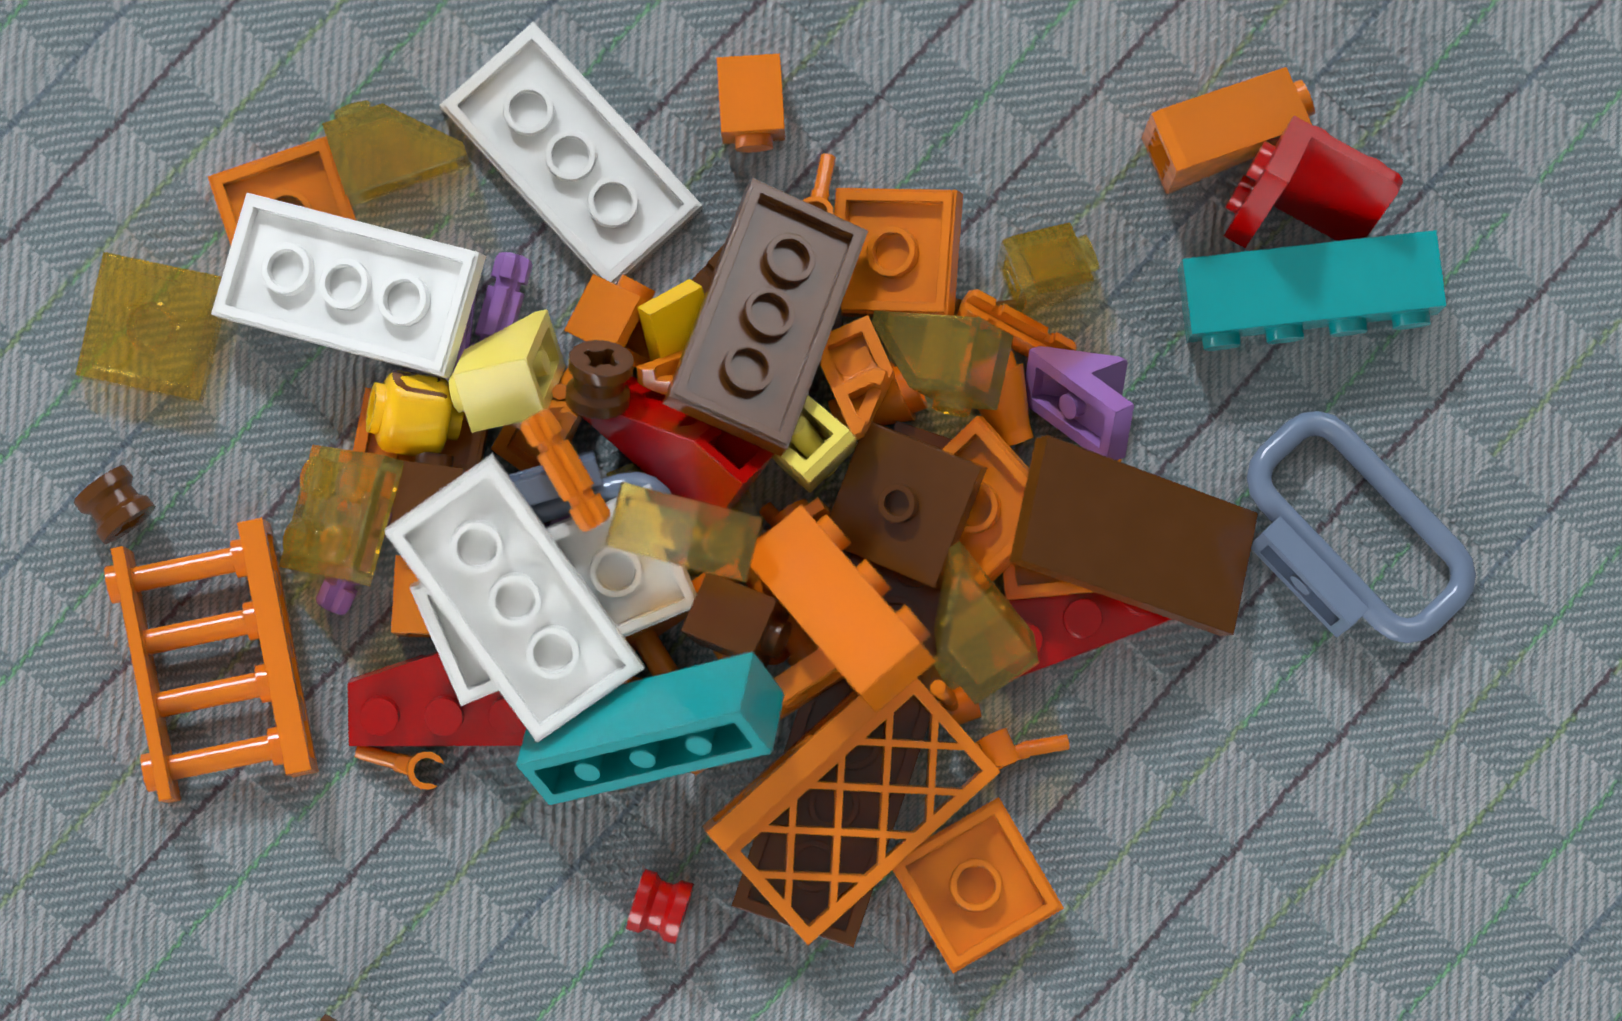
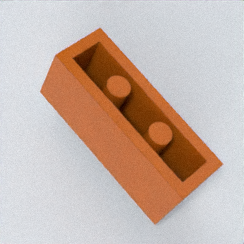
M800 505L746 551L742 557L859 695L878 712L936 662L921 644L931 634L906 605L897 613H894L881 598L891 588L866 559L857 567L849 561L842 551L851 542L827 514L816 522L805 508Z

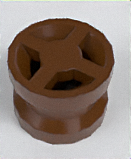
M591 340L574 346L569 353L568 361L569 372L574 377L566 385L565 398L568 407L575 413L592 419H609L625 413L630 403V388L625 381L629 380L633 374V355L625 347L604 340Z
M125 465L118 466L97 478L82 490L73 502L82 514L91 515L97 523L96 534L104 544L111 543L133 530L156 507L147 495L138 494L132 486L133 475Z

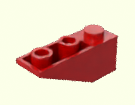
M631 376L629 380L625 381L630 388V403L625 413L609 419H592L584 416L583 418L647 475L656 477L667 486L673 498L710 529L743 497L775 454L664 405L665 394L643 387L638 384L637 378Z

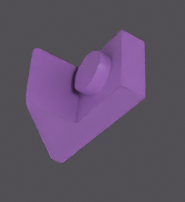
M1044 346L1030 349L1025 376L1028 407L1084 449L1114 460L1125 458L1134 404L1122 396L1128 364L1127 360L1119 356Z

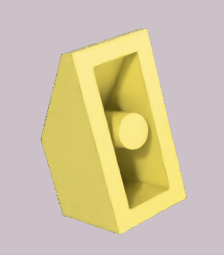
M548 310L536 311L463 350L453 374L449 377V390L455 409L458 412L465 411L471 432L523 422L537 412L549 408L553 398L552 390L555 385L559 384L566 366Z
M807 395L788 449L781 457L775 454L772 458L786 473L811 493L855 451L856 437L847 427Z

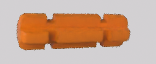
M979 289L969 290L959 306L957 312L959 321L976 330L978 328H985V335L1026 357L1029 356V350L1037 346L1074 351L1077 349V345L1073 340L1058 332L1049 334L1047 326L1006 304L997 306V299Z
M543 409L525 419L521 424V430L532 448L537 446L541 454L537 458L563 502L568 500L572 508L569 512L578 528L586 532L606 522L610 518V509L600 492L597 494L593 492L591 486L594 485V482L569 439L563 441L559 434L563 429L553 412L549 409Z

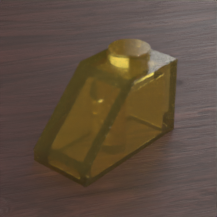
M370 101L354 102L337 109L334 112V120L322 123L345 195L353 206L472 166L463 142L383 103L371 107Z
M1070 222L1003 239L997 257V263L1011 297L1016 300L1017 311L1027 316L1090 291L1095 281L1092 272L1100 269L1097 256L1088 236L1084 234L1076 237Z
M874 310L872 324L911 389L933 400L932 409L958 417H969L971 408L998 409L1013 341L1012 335L980 317Z
M621 482L605 545L675 565L746 582L762 518Z
M959 541L951 546L948 551L934 625L937 655L933 657L936 660L934 665L943 681L952 690L961 687L976 705L1039 664L1033 631L963 544Z

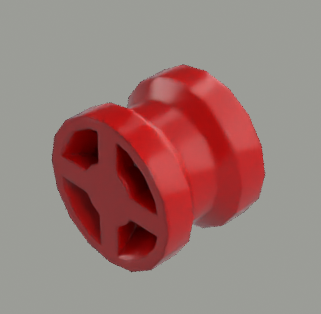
M644 869L631 907L626 929L637 933L646 929L658 932L663 941L676 945L690 903L694 884L684 880L675 884L661 880L658 872Z

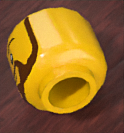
M394 370L389 373L383 383L375 382L373 384L367 408L366 432L375 434L377 445L386 452L416 456L423 452L440 453L447 439L457 441L461 431L463 412H458L455 409L450 396L449 382L446 379L433 375Z

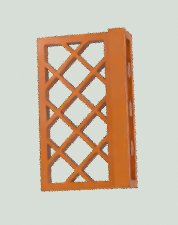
M917 677L878 712L854 689L702 827L809 946L1001 771ZM914 695L930 712L929 740L892 739L894 712ZM884 722L883 738L867 737ZM939 724L955 742L938 741ZM857 745L883 746L881 784L844 782L846 755ZM892 747L928 749L926 786L890 784ZM937 749L963 750L980 770L960 788L935 786ZM836 765L835 781H819ZM808 789L835 790L833 827L796 825L797 799ZM844 790L880 792L878 829L842 827ZM889 793L925 794L924 820L912 831L887 830ZM935 795L950 796L934 810ZM788 808L787 825L771 824ZM761 832L787 833L784 870L757 869L741 850ZM795 834L832 836L830 872L793 871ZM841 836L877 838L876 864L865 874L839 873ZM887 838L902 839L886 854ZM766 878L784 879L783 897ZM793 880L829 881L828 907L807 925L791 907ZM838 882H852L853 884L837 898Z

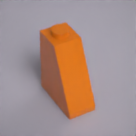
M1287 67L1157 110L1151 113L1141 138L1167 195L1255 158L1264 141L1275 146L1294 115L1312 125L1309 117L1315 115V107L1305 83L1301 79L1293 82Z

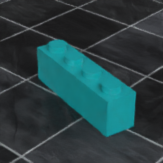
M1437 230L1183 258L1177 268L1186 343L1202 341L1204 351L1237 348L1241 346L1240 337L1263 334L1266 335L1267 344L1295 342L1305 338L1304 330L1329 327V335L1331 337L1357 335L1368 331L1367 323L1392 320L1394 330L1420 328L1430 325V316L1438 315L1447 306Z
M754 652L621 684L538 743L526 728L516 766L549 805L770 754L774 745L785 693Z

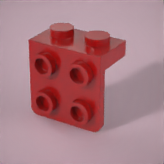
M1294 115L1275 146L1264 141L1246 175L1243 174L1225 206L1226 209L1235 214L1223 236L1246 248L1274 206L1335 241L1367 238L1399 193L1403 185V178L1380 160L1361 153L1332 137L1324 129L1311 125Z

